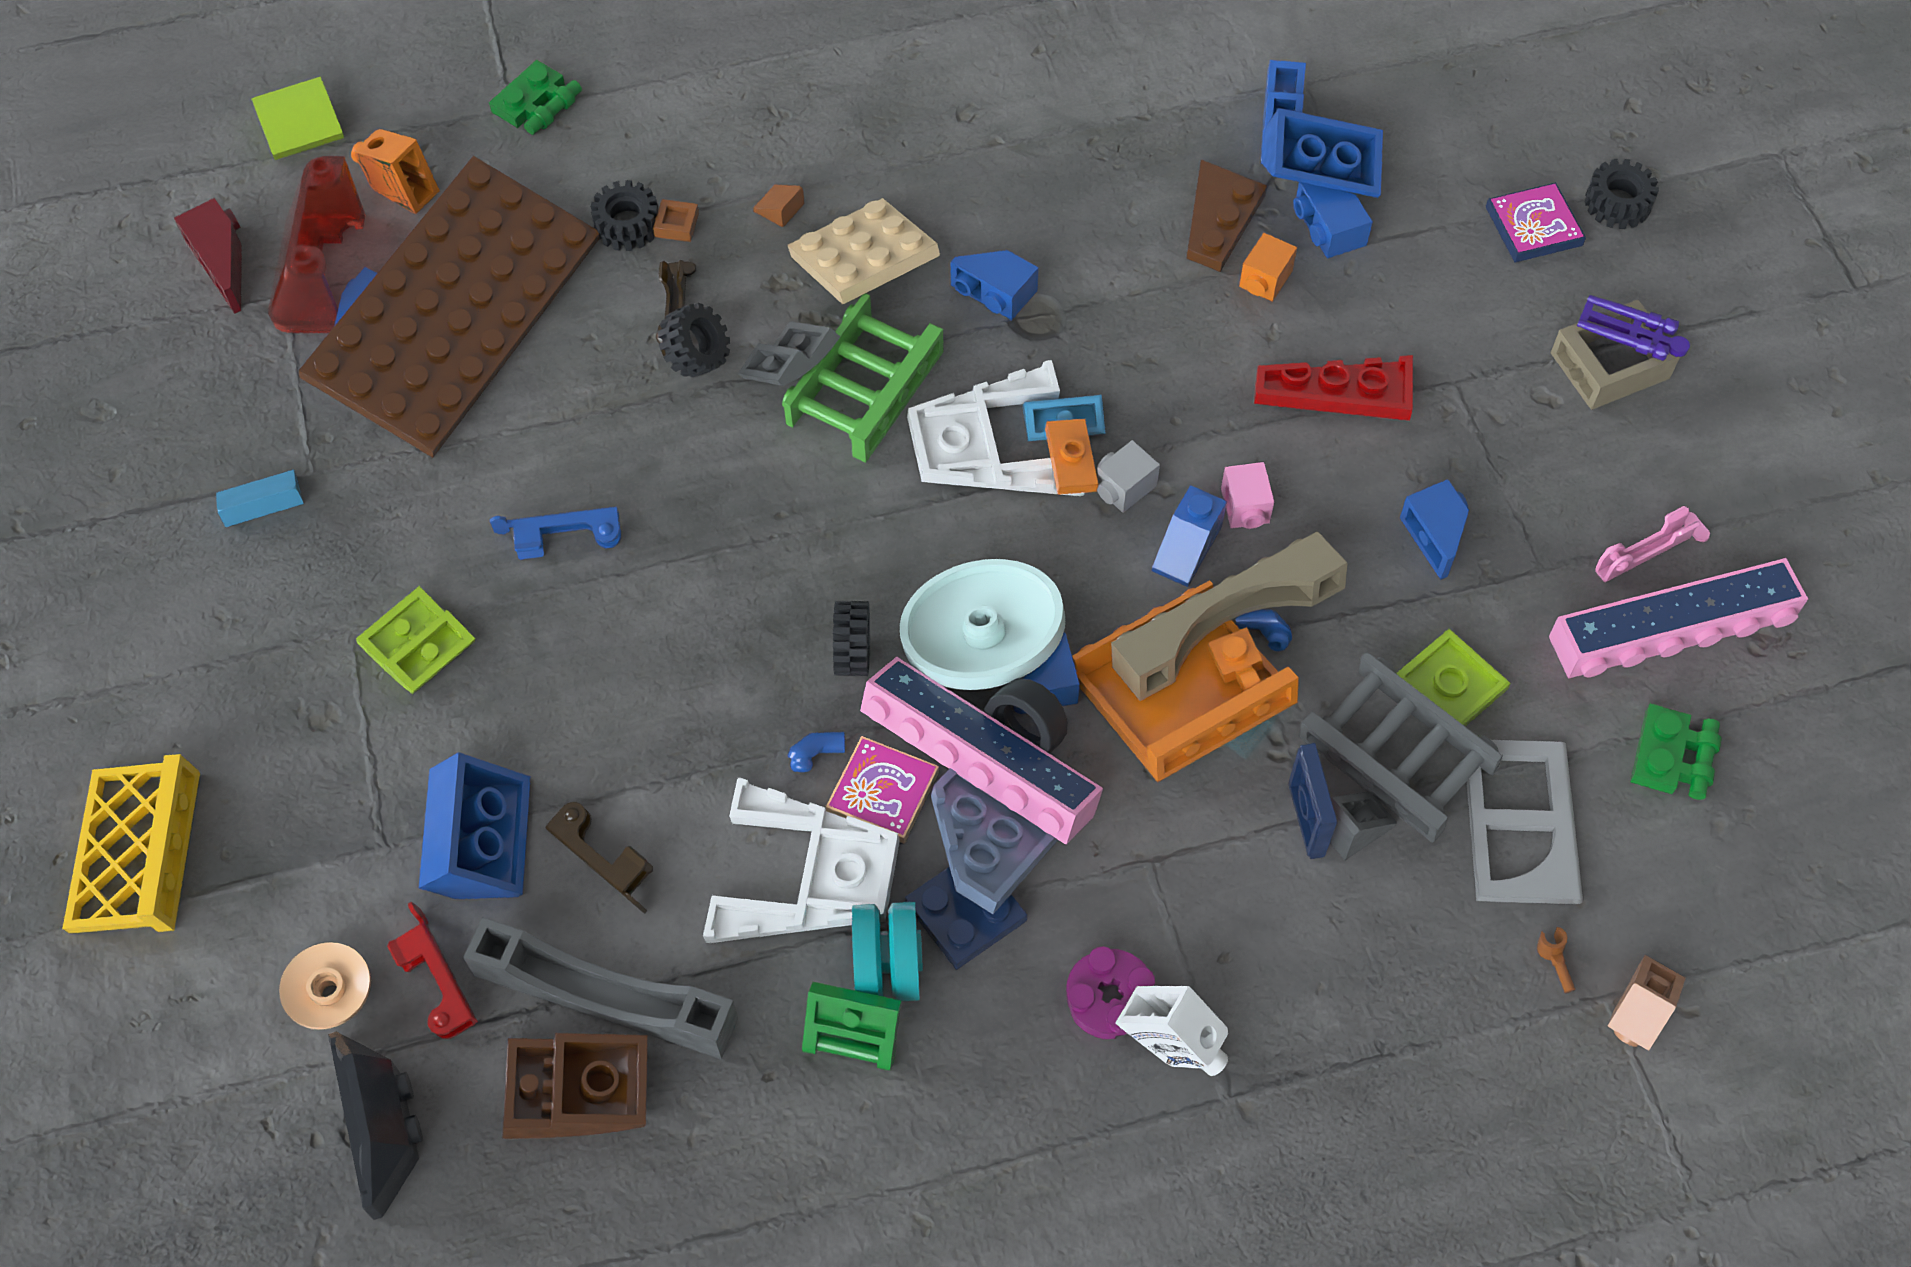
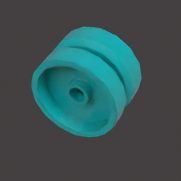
M915 902L892 903L888 910L889 931H881L880 910L875 904L852 905L855 991L883 996V974L891 973L892 995L895 999L901 1001L920 1000L919 971H923L921 930L916 929Z

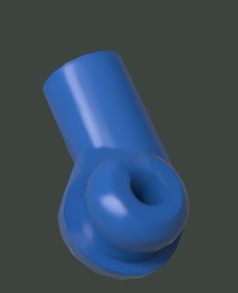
M1261 609L1236 617V625L1240 630L1246 627L1248 630H1260L1269 642L1268 647L1273 651L1285 650L1292 640L1290 626L1274 610Z
M845 732L808 734L790 747L788 757L791 758L790 768L794 772H808L813 766L812 757L817 754L845 753Z

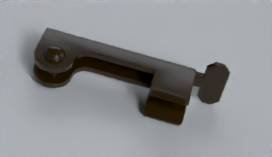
M691 261L660 262L659 281L666 290L665 316L685 306L686 276L696 272V265ZM660 325L658 327V331L663 329ZM657 332V333H656V340H657V342L660 344V343H662L663 341H662L661 338H658V332ZM661 350L663 356H665V350Z
M570 802L564 805L546 825V830L645 914L647 910L631 894L653 872V866L631 846L625 847L623 853L611 865L585 843L584 835L591 825V814L580 803Z

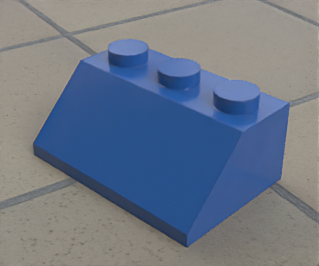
M1278 108L1263 131L1261 163L1273 177L1378 198L1381 195L1383 130Z
M460 752L429 769L419 889L453 899L513 898L523 895L531 776Z

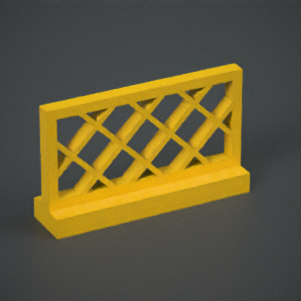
M181 754L165 755L163 763L92 770L62 928L66 932L81 933L139 927H152L157 932L175 930L200 771ZM151 777H160L159 788L146 799L138 789ZM121 780L125 786L106 803L102 798L105 782ZM134 794L141 804L122 820L115 813V810ZM151 812L154 816L152 827L138 838L131 828ZM111 816L118 825L99 842L95 838L96 829L104 820ZM127 833L135 843L115 860L107 850ZM143 851L147 855L145 867L132 878L124 868ZM103 855L111 865L94 881H91L88 878L89 867ZM117 874H120L127 881V884L108 900L100 890ZM136 892L140 896L137 914L121 915L117 908ZM96 896L103 906L90 918L80 919L82 907Z

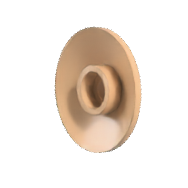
M329 942L311 946L295 956L283 972L279 987L281 1004L288 1016L301 1026L318 1030L337 1027L354 1017L365 1004L371 986L370 971L363 957L347 945ZM336 986V991L328 997L322 996L326 987Z

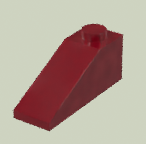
M213 198L174 217L185 242L233 313L236 314L241 311L242 245L236 234V230L241 227L231 209L228 208L223 211L216 199Z

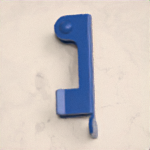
M617 507L507 520L504 516H494L490 519L494 533L506 534L513 527L514 548L520 560L543 557V534L588 529L594 533L597 544L603 548H613L621 540L620 519Z

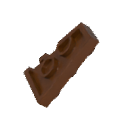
M1201 160L1187 259L1221 272L1266 196L1267 185Z

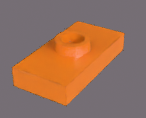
M1085 419L1047 421L1045 432L1057 494L1097 492L1098 480Z

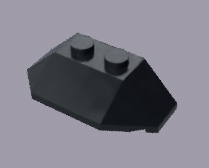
M333 1032L328 1034L362 1208L375 1220L384 1216L419 1160L416 1143L423 1141L422 1130L416 1114L410 1116L407 1100L414 1098L413 1089L407 1072L400 1073L391 1059L339 1032Z

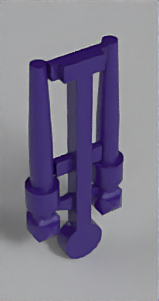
M1589 295L1577 324L1578 327L1633 347L1636 349V352L1645 355L1651 353L1653 358L1662 361L1667 358L1669 353L1676 357H1683L1690 348L1689 341L1682 336L1670 338L1662 335L1666 333L1673 336L1678 330L1679 321L1671 318L1665 320L1661 318L1662 315L1654 312L1649 314ZM1595 304L1622 316L1634 319V322L1630 324L1593 311L1592 308ZM1645 323L1646 327L1652 328L1656 331L1653 332L1641 327V324Z

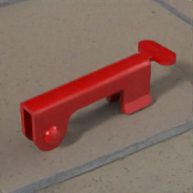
M410 902L408 907L420 924L398 938L389 941L387 947L397 966L403 967L405 972H411L415 967L426 961L443 995L440 1005L433 1009L428 1016V1027L440 1038L451 1039L475 1025L478 1020L427 925L429 924L427 917L418 906Z

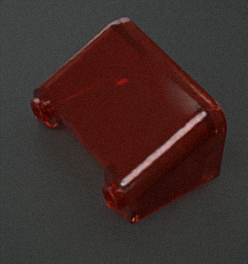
M321 156L308 162L303 170L289 209L268 306L270 319L275 328L281 332L329 333L335 325L338 307L325 278L326 259L322 253L324 243L342 244L343 232L352 226H355V229H363L365 212L344 156Z

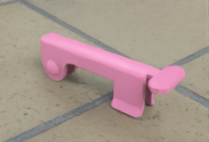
M1682 506L1665 516V524L1661 531L1626 549L1622 543L1608 547L1601 556L1595 571L1604 582H1607L1690 539L1691 536L1696 541L1705 542L1709 539L1710 532L1694 513L1689 512V508Z

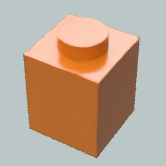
M1263 233L1243 263L1239 287L1255 296H1261L1273 302L1293 271L1297 247Z

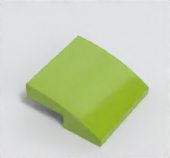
M321 77L251 98L275 160L344 138Z
M418 586L359 635L356 641L390 676L411 694H414L474 643L475 638L448 610L444 612Z

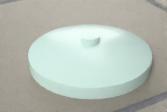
M1006 559L978 560L945 570L922 585L913 594L904 608L900 620V638L905 655L911 666L942 686L963 690L987 689L1020 679L1042 665L1052 655L1062 639L1066 622L1065 611L1057 586L1046 574L1037 568Z

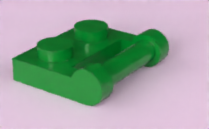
M812 982L808 991L802 1052L816 1055L818 1051L877 1063V1068L891 1071L896 1054V1039L902 1001Z

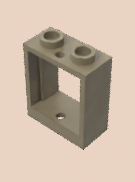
M1639 300L1625 304L1650 314ZM1610 310L1602 313L1630 324L1634 322V319ZM1578 323L1559 330L1551 350L1552 356L1591 410L1670 379L1680 357L1669 353L1667 358L1662 361L1653 358L1651 353H1647L1648 360L1609 375L1587 346L1588 343L1604 337L1578 327ZM1645 323L1641 324V327L1653 332L1656 331L1652 328L1646 327Z

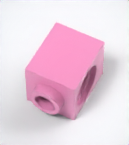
M1264 462L1225 467L1221 491L1223 499L1227 501L1226 512L1230 528L1244 527L1252 529L1263 524H1269L1274 499Z

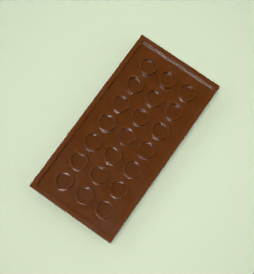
M473 155L299 369V378L433 458L598 242L600 233L597 229Z

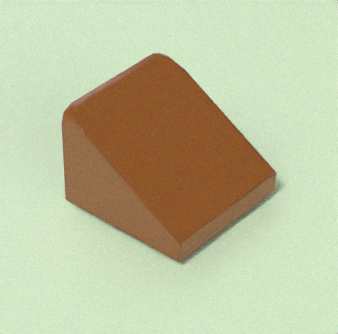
M775 184L753 207V212L784 227L805 204L803 188L797 185Z

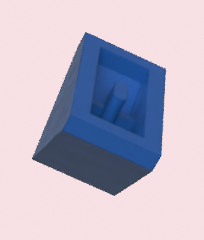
M1065 632L1052 655L1042 665L1023 678L1030 679L1046 687L1056 696L1062 706L1078 703L1080 685ZM1014 706L1015 712L1026 714L1024 710Z

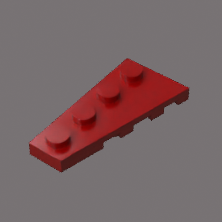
M1413 355L1400 356L1398 362H1382L1381 357L1365 358L1364 364L1344 365L1343 360L1327 361V364L1322 367H1310L1307 362L1259 365L1256 373L1254 404L1410 421L1413 410Z

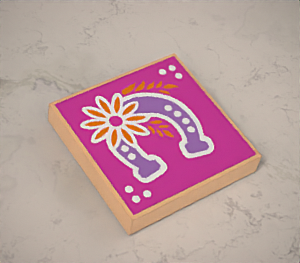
M861 736L826 805V811L846 819L847 816L898 833L900 842L905 844L938 776L939 766Z

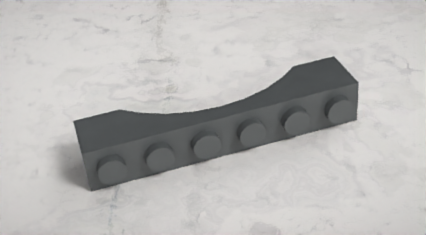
M482 917L463 957L475 977L719 1059L723 1057L738 1020L734 1001L692 986L655 983L620 974L565 953L523 930Z

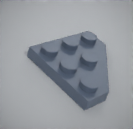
M951 768L933 786L931 799L955 889L958 893L994 914L1058 839L1044 832L1015 811L1010 810L1006 805L983 790L975 787Z

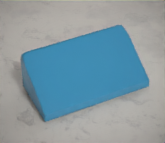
M1102 395L1024 402L1022 404L1028 442L1047 440L1045 432L1047 421L1085 419L1088 435L1105 434Z
M294 470L216 493L217 511L225 527L304 504Z

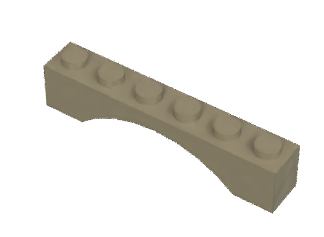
M1318 531L1304 539H1297L1286 549L1271 557L1260 559L1249 569L1237 575L1228 576L1219 585L1202 594H1195L1186 603L1169 612L1158 614L1152 621L1134 631H1127L1120 635L1117 640L1111 642L1112 668L1141 701L1174 683L1183 662L1191 650L1208 633L1223 623L1245 613L1264 608L1281 606L1312 607L1345 589L1347 562Z

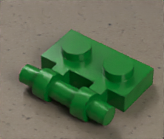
M536 60L489 102L493 114L516 128H519L524 123L526 131L534 135L541 128L546 129L554 122L553 117L562 109L567 110L575 103V97L582 91V87L575 80H572L565 86L562 74Z
M1650 703L1645 711L1630 782L1673 794L1677 788L1678 781L1690 784L1688 795L1691 798L1697 800L1705 799L1707 789L1713 785L1715 769L1712 768L1714 754L1720 751L1722 741L1721 736L1718 735L1720 722L1715 719L1703 720L1701 731L1696 732L1689 730L1692 715ZM1685 749L1697 752L1695 764L1691 765L1682 762Z

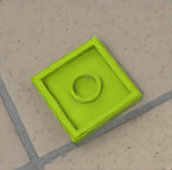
M1450 629L1445 631L1397 672L1398 676L1465 727L1505 693L1511 684Z

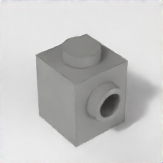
M1131 440L1115 454L1110 452L1099 462L1097 466V492L1106 503L1114 504L1124 513L1157 487L1160 464Z

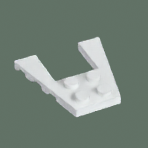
M1052 360L1045 361L1042 367L1028 372L1022 369L1008 374V379L990 385L987 382L973 386V391L956 397L952 393L908 408L907 418L921 481L1057 494L1051 458L1000 464L987 408L1058 399L1060 389ZM1084 493L1060 494V495L1084 496Z
M737 779L729 815L732 824L810 831L812 833L797 905L712 896L703 933L706 943L852 925V905L875 904L880 910V921H886L900 842L898 833L847 816L846 819L827 812L825 807L813 803L807 805L787 798L785 793L771 788L765 790L749 784L746 779Z

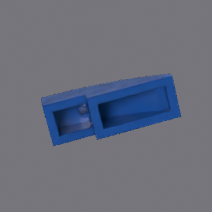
M1269 61L1262 143L1263 131L1278 108L1303 112L1306 63Z

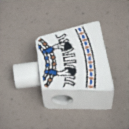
M1137 986L1116 1021L1120 1028L1172 1067L1201 1068L1208 1075L1215 1076L1225 1068L1228 1062L1227 1054L1220 1049L1228 1035V1028L1189 986Z

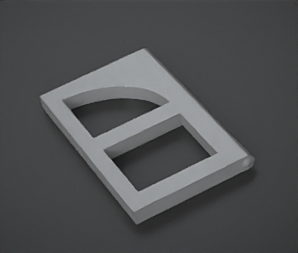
M1491 740L1498 747L1499 753L1503 755L1501 761L1545 762L1550 811L1485 809L1481 767L1466 781L1476 901L1551 904L1583 903L1566 743ZM1486 830L1552 832L1550 852L1539 866L1515 878L1491 880Z

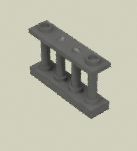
M1366 651L1361 657L1358 671L1364 679L1329 717L1324 716L1321 718L1311 711L1301 722L1299 738L1307 744L1315 743L1319 754L1367 792L1370 791L1376 799L1434 843L1443 833L1448 817L1444 814L1443 807L1479 767L1493 776L1498 770L1503 755L1499 753L1498 747L1493 741L1484 735H1475L1398 676L1395 668L1387 660L1381 657L1376 659ZM1379 689L1398 704L1363 743L1357 742L1354 744L1343 735L1342 727L1372 694ZM1412 714L1429 727L1431 731L1396 770H1387L1376 761L1375 754ZM1446 740L1463 753L1465 757L1430 797L1426 795L1422 797L1410 788L1409 780Z

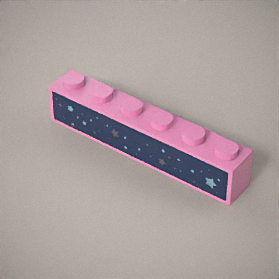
M1784 558L1559 616L1549 635V639L1568 679L1580 675L1589 678L1603 673L1607 668L1618 665L1632 667L1644 661L1645 658L1656 655L1670 657L1687 647L1695 645L1708 647L1725 637L1736 635L1741 638L1749 636L1763 627L1774 625L1776 628L1787 626L1798 618V614L1808 598L1789 562Z
M895 657L866 682L861 712L900 736L906 742L920 749L941 765L953 769L959 776L972 783L975 787L983 790L1006 805L1010 810L1015 811L1065 845L1094 817L1103 791L1101 786L900 658Z

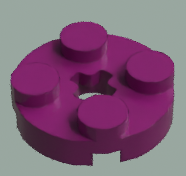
M1105 946L1097 947L1089 955L1082 957L1069 974L1066 985V999L1071 1010V1016L1083 1031L1097 1038L1116 1039V1036L1128 1034L1116 1024V1021L1136 987L1154 986L1155 977L1152 971L1133 954L1119 949H1110ZM1112 984L1119 987L1118 992L1123 995L1121 1000L1113 998L1110 1003L1102 1000L1103 992L1100 990L1102 986Z

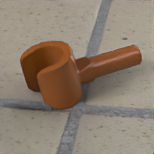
M1556 927L1554 933L1556 944H1551L1546 940L1544 932L1541 931L1537 944L1539 955L1544 959L1551 960L1565 993L1576 990L1563 955L1568 939L1567 933L1562 928Z

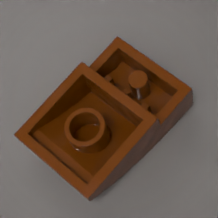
M555 1033V1039L508 1038L502 1139L584 1136L645 1127L648 1035Z

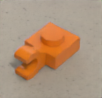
M1247 627L1208 642L1209 651L1224 683L1237 679L1242 692L1261 682L1256 671L1264 669L1263 660Z

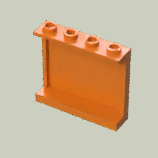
M1210 580L1196 588L1188 589L1175 600L1164 606L1155 607L1144 617L1129 625L1117 628L1111 635L1094 644L1084 646L1078 653L1072 655L1080 684L1079 688L1157 782L1298 703L1299 677L1289 666L1278 672L1259 650L1258 652L1264 669L1256 671L1261 681L1260 683L1242 692L1237 679L1224 683L1209 651L1208 642L1240 630L1232 620L1223 623L1208 633L1191 650L1183 662L1174 683L1141 701L1112 668L1111 642L1117 640L1123 633L1134 631L1149 623L1158 614L1169 612L1186 603L1193 595L1202 594L1213 588V583Z

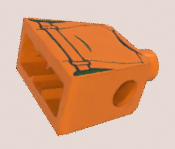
M379 129L374 131L364 142H357L353 146L351 157L354 162L360 164L372 189L410 212L417 214L440 191L416 139Z

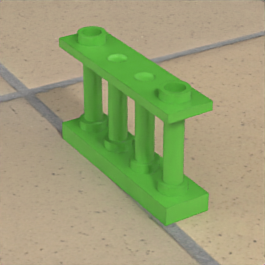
M863 294L855 305L851 304L845 311L842 323L835 331L840 336L839 340L815 367L802 376L796 386H791L786 391L782 406L785 411L786 425L792 428L802 414L806 413L848 433L852 443L853 457L866 463L942 355L943 329L929 323L922 335L918 334L915 337L872 318L870 295ZM864 330L907 350L908 355L902 363L897 362L894 364L853 344ZM845 357L889 378V381L883 390L878 389L875 392L835 373L834 370ZM823 385H826L868 405L869 410L863 418L859 417L855 420L813 399Z

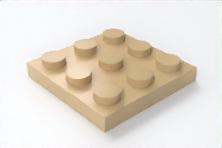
M883 198L878 201L869 202L864 208L847 216L839 217L831 224L815 232L806 233L799 240L788 244L791 257L842 304L940 256L938 244Z

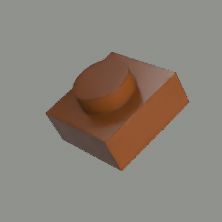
M662 199L653 226L655 237L691 242L699 216L698 204Z

